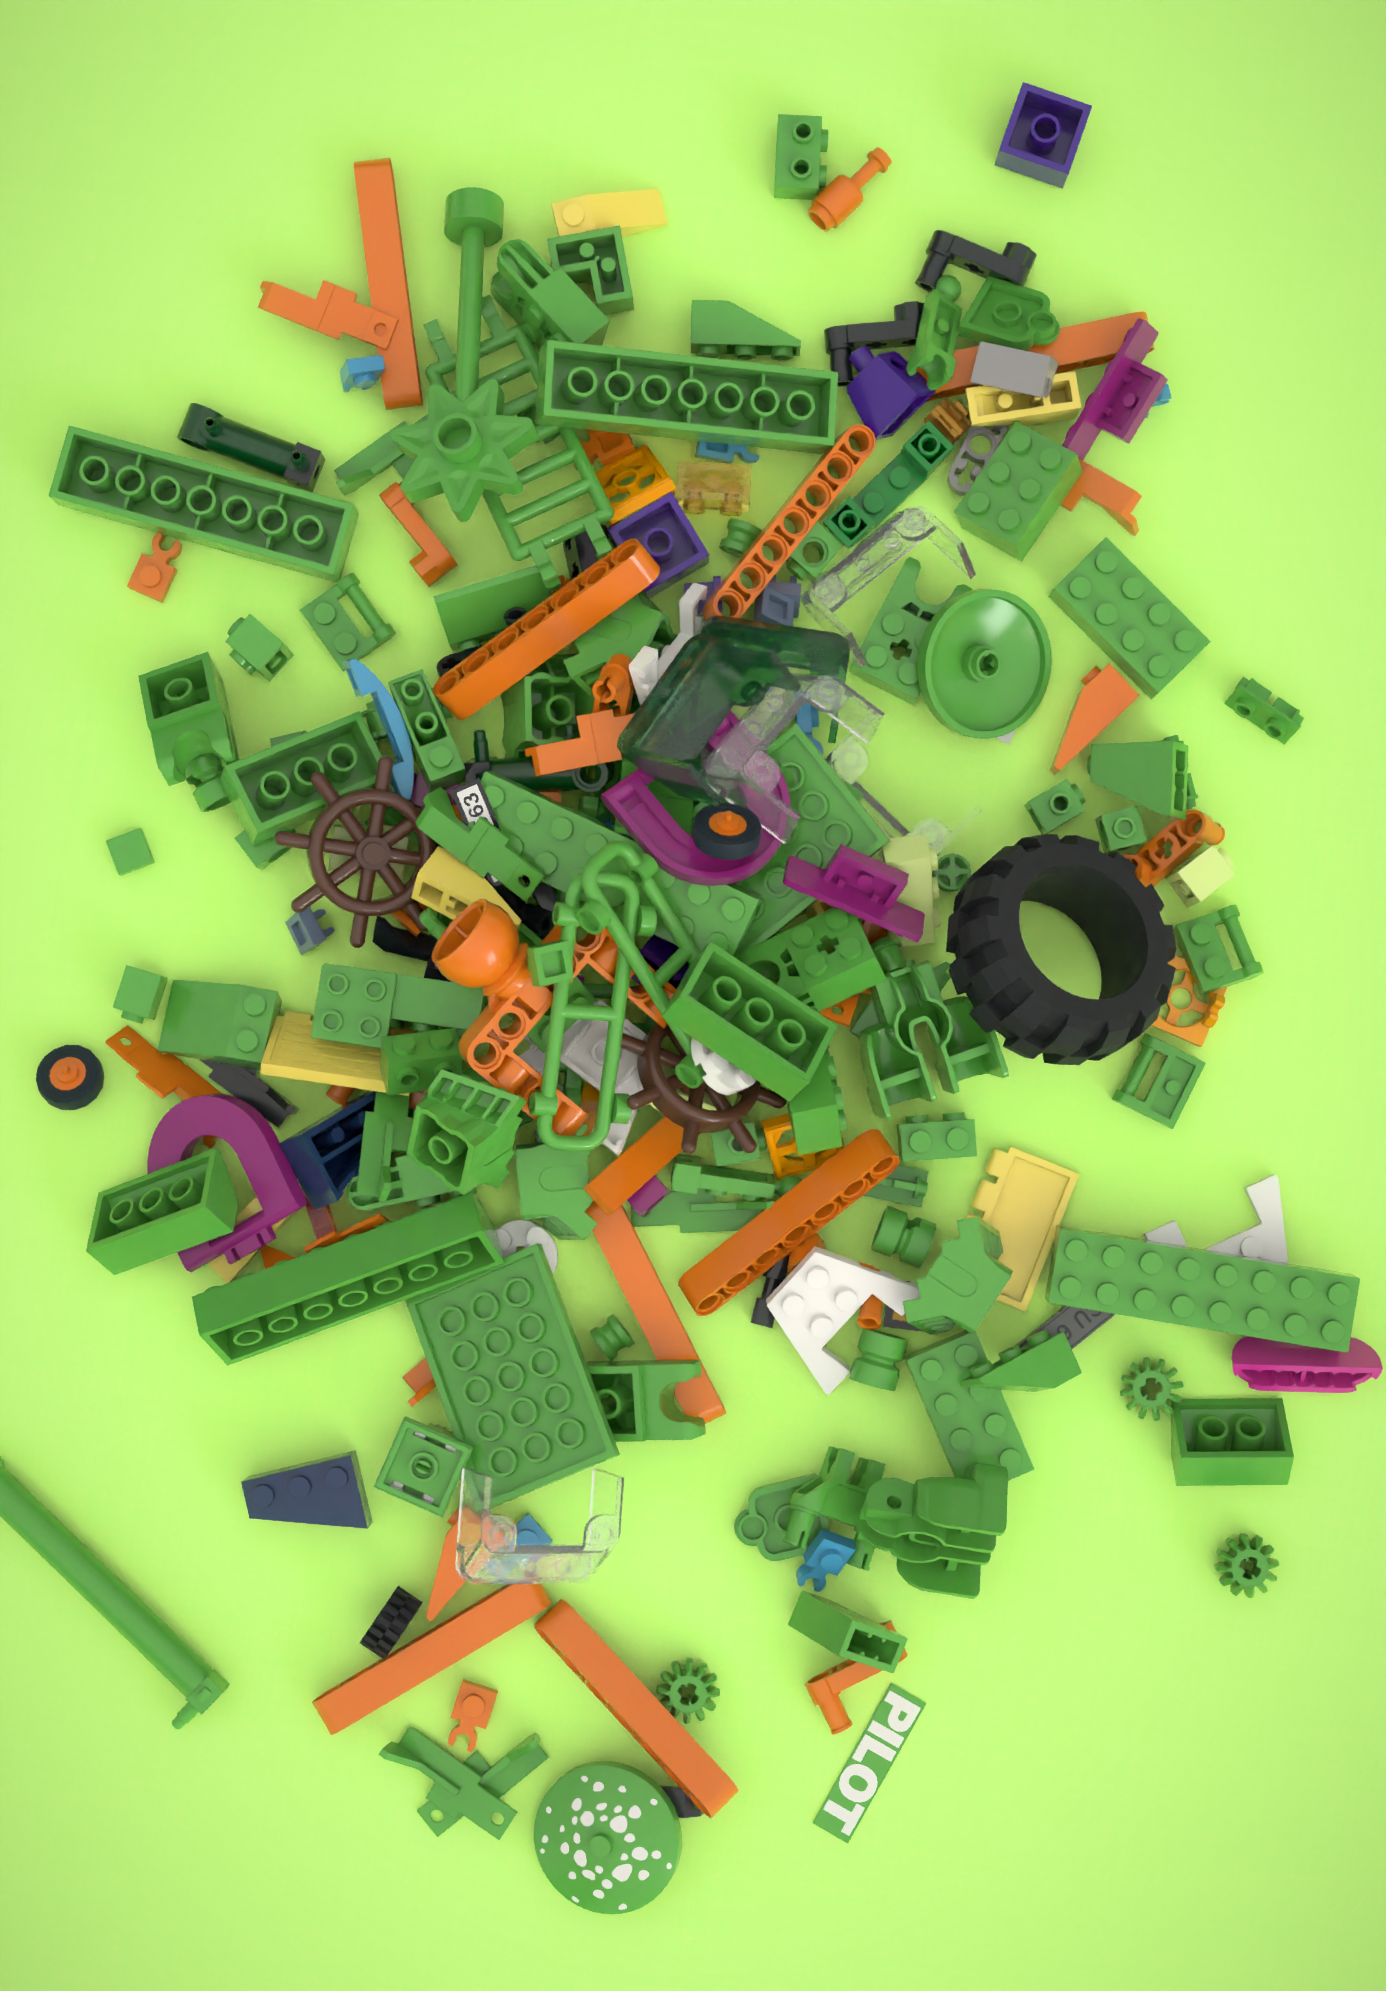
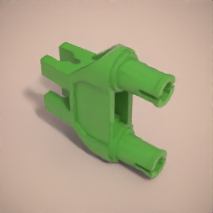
M829 1446L819 1475L799 1487L791 1496L789 1504H791L790 1508L793 1509L783 1542L806 1549L814 1519L819 1517V1515L853 1526V1530L856 1531V1525L868 1490L876 1481L882 1479L886 1464L859 1457L851 1482L847 1483L855 1453L843 1448L838 1449ZM855 1534L854 1544L856 1551L846 1564L869 1571L875 1547L865 1540L857 1539Z

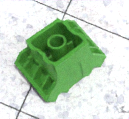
M641 591L575 639L574 642L579 653L563 661L570 678L595 700L592 694V687L598 680L603 666L610 657L616 654H624L633 660L643 646L658 649L659 660L663 648L666 645H671L678 635L673 633L669 617ZM635 688L630 714L635 712L639 704ZM612 700L610 702L611 704L609 705V707L611 709H617L619 707V705L615 706V700Z
M576 654L553 655L502 693L501 699L504 707L502 743L506 750L504 758L526 757L525 749L564 741L566 724L574 723L580 738L576 716L592 713L594 699L570 678L563 660ZM589 766L585 767L586 774H588Z
M441 1069L429 1086L427 1098L416 1105L406 1154L412 1157L420 1168L430 1170L441 1178L442 1182L449 1189L459 1191L463 1195L481 1184L498 1189L510 1172L505 1166L515 1153L513 1152V1143L516 1131L523 1120L517 1115L527 1100L509 1093L506 1089L494 1088L486 1082H477L469 1076H460Z
M583 1124L574 1136H582L588 1129V1126ZM536 1130L534 1132L535 1143L516 1145L515 1150L521 1216L523 1220L542 1218L543 1227L559 1240H585L598 1224L585 1213L586 1209L594 1201L583 1189L589 1183L587 1158L592 1152L589 1150L563 1151L550 1148L542 1142Z
M979 1217L956 1220L960 1238L942 1241L943 1250L926 1276L923 1279L916 1280L920 1298L903 1301L908 1324L929 1335L951 1331L955 1324L972 1334L1011 1278L1013 1271L997 1261L1003 1253L999 1231Z

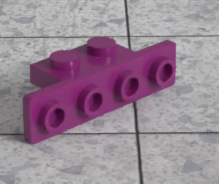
M1138 318L1134 326L1127 331L1122 346L1114 359L1106 366L1104 376L1095 391L1087 398L1085 407L1077 421L1067 431L1062 446L1076 453L1079 460H1084L1101 430L1130 444L1168 381L1163 374L1141 364L1159 334L1153 326L1142 318Z
M840 844L824 869L793 855H790L786 861L783 877L784 885L793 888L797 892L805 893L821 900L832 907H837L860 917L864 921L890 930L901 937L919 942L923 936L925 914L896 901L908 884V873Z

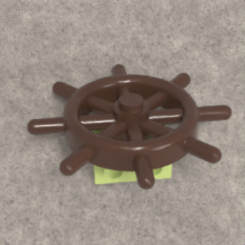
M386 755L378 760L374 788H360L339 795L322 772H314L311 775V783L327 805L315 818L309 835L278 831L274 836L276 844L280 846L306 850L309 871L315 882L313 886L291 902V909L296 913H301L325 896L339 908L353 913L350 944L354 948H360L365 943L369 916H382L404 909L420 931H428L419 919L423 909L411 896L417 874L436 850L435 841L421 831L415 823L425 804L418 809L408 799L389 791L393 760ZM447 793V795H448V797H449V800H450V802H451V800H452L451 795H450L449 793ZM371 804L368 829L363 828V822L358 821L350 809L360 805ZM386 806L400 812L405 819L395 826L384 825ZM337 818L341 822V824L333 823L337 820ZM330 829L329 838H326L327 833ZM413 831L417 837L419 852L407 850V835ZM323 852L326 853L325 864H324ZM404 865L416 866L412 876L404 885L402 882ZM354 874L360 875L357 898L350 896L337 887ZM375 877L381 878L392 892L391 895L372 899Z
M656 1023L643 1040L625 1033L622 1034L621 1049L638 1055L637 1068L643 1090L627 1098V1106L632 1110H636L647 1104L651 1105L669 1120L683 1127L681 1149L686 1154L695 1152L699 1132L717 1133L727 1129L731 1131L744 1152L752 1153L756 1150L757 1144L741 1119L750 1112L756 1101L778 1109L786 1105L785 1098L770 1089L762 1087L761 1083L757 1080L752 1086L736 1092L737 1098L733 1106L724 1094L711 1089L705 1082L698 1088H690L683 1084L675 1073V1067L687 1054L668 1025L663 1029ZM668 1036L680 1054L662 1048L663 1039Z

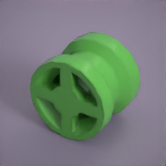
M731 518L727 524V537L721 539L719 548L732 556L741 558L762 530L748 522Z
M954 853L941 857L938 860V870L932 871V877H937L939 889L945 892L958 891L971 875L970 864L966 858Z
M614 1314L607 1318L606 1324L601 1328L594 1327L589 1331L610 1361L617 1357L618 1351L623 1347L629 1348L635 1344L631 1335Z

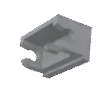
M980 341L970 382L1043 399V397L1049 396L1059 362L1052 356Z

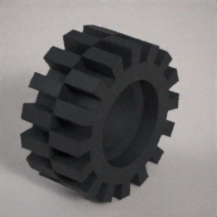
M397 1586L360 1641V1644L385 1660L423 1602L400 1586Z

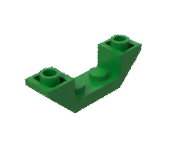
M928 421L902 446L901 452L853 498L849 496L823 521V524L847 549H850L872 533L937 469L955 446Z

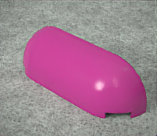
M1245 1336L1235 1344L1231 1358L1234 1375H1238L1241 1379L1248 1382L1249 1388L1260 1391L1349 1393L1357 1391L1356 1385L1367 1381L1371 1377L1376 1380L1383 1370L1381 1359L1376 1351L1365 1342L1353 1337L1350 1339L1349 1351L1345 1353Z

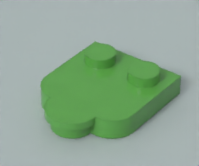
M991 276L987 277L959 324V336L1024 351L1030 349L1034 344H1050L1058 338L1060 333V325L1056 317L1050 312V300L1046 294Z
M813 1473L756 1488L749 1496L748 1509L740 1512L735 1519L734 1530L737 1538L746 1545L757 1546L760 1554L770 1561H781L802 1556L821 1529L830 1531L827 1517L819 1515V1517L814 1519L806 1549L783 1542L793 1509L790 1508L791 1504H789L791 1496L799 1487L816 1477L817 1474Z

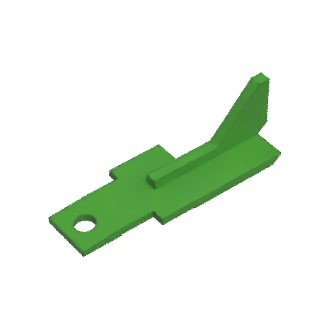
M428 414L415 423L427 421ZM405 421L334 470L340 479L336 484L344 496L358 490L391 465H393L401 478L404 479L415 460L400 452L390 435L395 428L407 426Z
M438 787L428 793L423 799L425 807L415 822L417 827L482 878H485L490 873L509 890L527 902L544 875L507 846L511 838L482 816L479 817L472 829L456 818L447 792L442 787ZM521 875H526L530 879L528 887L521 884Z
M376 1091L374 1112H365L356 1194L378 1197L380 1202L387 1201L391 1190V1151L407 1153L413 1118L408 1117L410 1095L396 1094L388 1096L387 1093Z
M698 1188L697 1194L671 1192L647 1216L642 1217L631 1206L633 1227L680 1225V1233L739 1231L765 1209H769L774 1201L715 1203V1195L706 1193L703 1188Z
M409 1726L399 1743L391 1741L378 1754L385 1760L418 1769L428 1776L435 1784L425 1797L427 1800L454 1819L461 1813L498 1840L501 1839L518 1811L478 1784L483 1776L414 1727ZM494 1813H500L503 1816L504 1821L502 1824L499 1825L493 1822L492 1816Z
M535 1732L492 1766L488 1764L478 1750L463 1762L483 1776L478 1784L500 1798L549 1757L540 1747V1737ZM430 1801L417 1810L418 1814L437 1837L464 1817L459 1813L456 1819H454ZM434 1810H440L443 1813L441 1821L436 1822L431 1818V1813Z

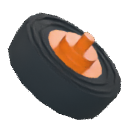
M718 803L706 806L696 814L692 827V838L695 846L703 853L713 858L736 860L751 855L758 848L762 827L759 818L751 810L736 804Z
M64 1045L53 1049L44 1056L37 1068L36 1083L39 1093L49 1105L60 1110H77L87 1106L97 1098L103 1088L104 1071L100 1060L91 1050L80 1045Z

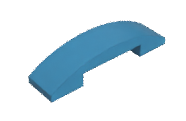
M356 658L345 660L343 665L356 697H362L371 693L397 761L393 762L392 778L390 781L393 792L409 800L411 799L413 789L414 764L412 747L402 715L392 696L374 673Z

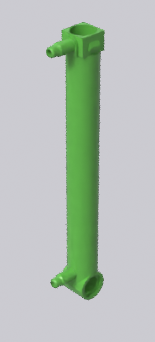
M0 1456V1517L186 1697V1705L172 1720V1726L175 1729H181L198 1713L202 1715L228 1688L230 1683L195 1653L5 1468L4 1461Z

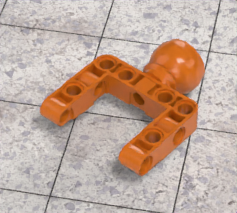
M479 899L461 911L442 933L434 947L431 956L432 961L436 964L441 974L451 982L472 988L482 987V994L488 996V1006L466 1030L459 1041L461 1057L473 1070L495 1088L506 1089L509 1093L527 1100L522 1110L537 1121L538 1115H530L529 1097L532 1092L541 1089L543 1075L523 1061L513 1050L551 1007L554 984L542 987L532 985L531 973L528 972L526 960L528 944L519 943L516 926L503 908L486 899ZM555 926L540 944L560 940L562 926ZM607 928L597 935L588 932L583 940L575 941L572 964L574 978L588 963L611 985L614 984L618 946ZM649 966L652 972L655 973L656 971ZM632 968L630 973V979L635 974ZM667 982L662 988L671 1000L676 988ZM642 983L635 988H630L629 985L627 998L664 1029L668 1024L661 1017V1013ZM513 1013L514 1021L512 1024L504 1029L499 1028L501 1017L504 1014ZM484 1042L489 1043L487 1054L480 1058H474L476 1046ZM557 1088L558 1107L556 1115L553 1116L552 1129L558 1135L574 1136L590 1115Z

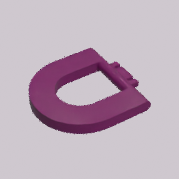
M728 707L723 708L689 733L680 724L674 726L671 732L677 740H674L667 732L669 742L644 747L643 752L649 760H646L640 752H637L631 757V761L638 769L601 794V799L606 807L644 853L655 859L659 868L673 877L698 885L716 886L731 884L746 879L760 871L779 850L790 819V795L783 774L773 759ZM704 746L741 789L748 802L749 810L759 818L762 831L758 848L751 855L736 860L713 858L703 853L695 846L692 836L677 824L648 789L647 785Z
M207 1094L192 1097L175 1105L159 1122L149 1146L147 1159L148 1174L191 1158L198 1142L207 1135L223 1139L236 1152L262 1207L261 1211L235 1225L233 1232L177 1252L184 1268L189 1272H194L223 1254L229 1264L236 1263L241 1258L277 1239L272 1225L295 1213L307 1204L299 1182L289 1161L281 1150L280 1142L268 1121L247 1102L226 1094Z

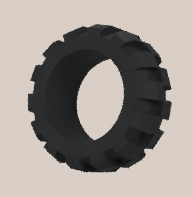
M1042 834L1021 838L1014 846H1004L967 878L955 897L954 913L948 919L946 952L954 953L956 960L949 967V973L957 995L966 993L974 1007L969 1015L985 1033L993 1030L997 1031L1006 1038L1003 1047L1024 1058L1034 1059L1043 1053L1044 1063L1081 1065L1086 1060L1099 1061L1120 1050L1129 1042L1139 1037L1157 1020L1161 1006L1167 1003L1176 968L1169 965L1168 962L1174 959L1177 948L1173 925H1164L1160 915L1165 906L1152 883L1145 887L1133 874L1137 868L1133 863L1119 852H1111L1106 855L1099 851V842L1077 835H1065L1062 839H1059L1058 834ZM1021 901L1038 902L1059 910L1072 919L1086 934L1096 952L1100 965L1101 991L1099 999L1083 998L1063 990L1050 981L1035 965L1025 947L1020 931L1019 910Z

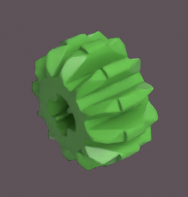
M1144 1357L1143 1364L1146 1371L1142 1372L1138 1365L1133 1362L1130 1364V1369L1137 1377L1134 1379L1129 1375H1122L1121 1380L1125 1383L1133 1384L1132 1389L1120 1390V1396L1134 1395L1135 1399L1128 1402L1126 1408L1131 1410L1138 1403L1141 1404L1142 1407L1138 1413V1418L1144 1419L1146 1416L1147 1408H1152V1417L1157 1421L1160 1420L1159 1406H1162L1168 1415L1174 1413L1173 1408L1166 1401L1170 1399L1176 1403H1181L1182 1397L1170 1392L1171 1389H1179L1184 1385L1182 1381L1169 1382L1168 1379L1178 1372L1175 1367L1171 1368L1165 1375L1161 1372L1165 1365L1164 1359L1160 1358L1157 1362L1156 1370H1151L1150 1358ZM1148 1378H1155V1384L1160 1382L1163 1387L1162 1391L1157 1392L1156 1399H1148V1393L1145 1396L1142 1394L1141 1387L1147 1384Z
M1240 1533L1238 1545L1232 1538L1228 1537L1225 1541L1230 1550L1226 1552L1223 1549H1217L1216 1551L1218 1556L1225 1559L1224 1562L1214 1564V1569L1217 1572L1224 1573L1219 1579L1222 1586L1231 1584L1230 1592L1235 1596L1244 1590L1248 1598H1253L1255 1586L1262 1593H1266L1268 1589L1263 1583L1265 1579L1271 1582L1277 1581V1576L1269 1571V1569L1279 1566L1277 1559L1269 1558L1275 1549L1270 1544L1262 1547L1263 1538L1259 1535H1255L1250 1541L1246 1533ZM1243 1559L1247 1562L1250 1560L1254 1564L1251 1571L1245 1569L1244 1573V1570L1240 1567Z
M692 1658L686 1659V1669H681L680 1664L676 1660L673 1661L671 1666L674 1675L664 1670L660 1674L661 1679L667 1684L657 1685L656 1693L665 1695L659 1702L665 1708L673 1705L670 1714L674 1718H677L680 1712L684 1713V1724L690 1723V1713L694 1712L699 1721L704 1720L705 1714L702 1707L714 1711L716 1704L710 1698L720 1696V1689L710 1686L717 1681V1675L709 1673L703 1676L707 1669L705 1662L700 1663L695 1670L693 1669ZM688 1683L695 1685L696 1695L694 1697L690 1693L689 1698L682 1697L681 1685L684 1684L686 1688Z

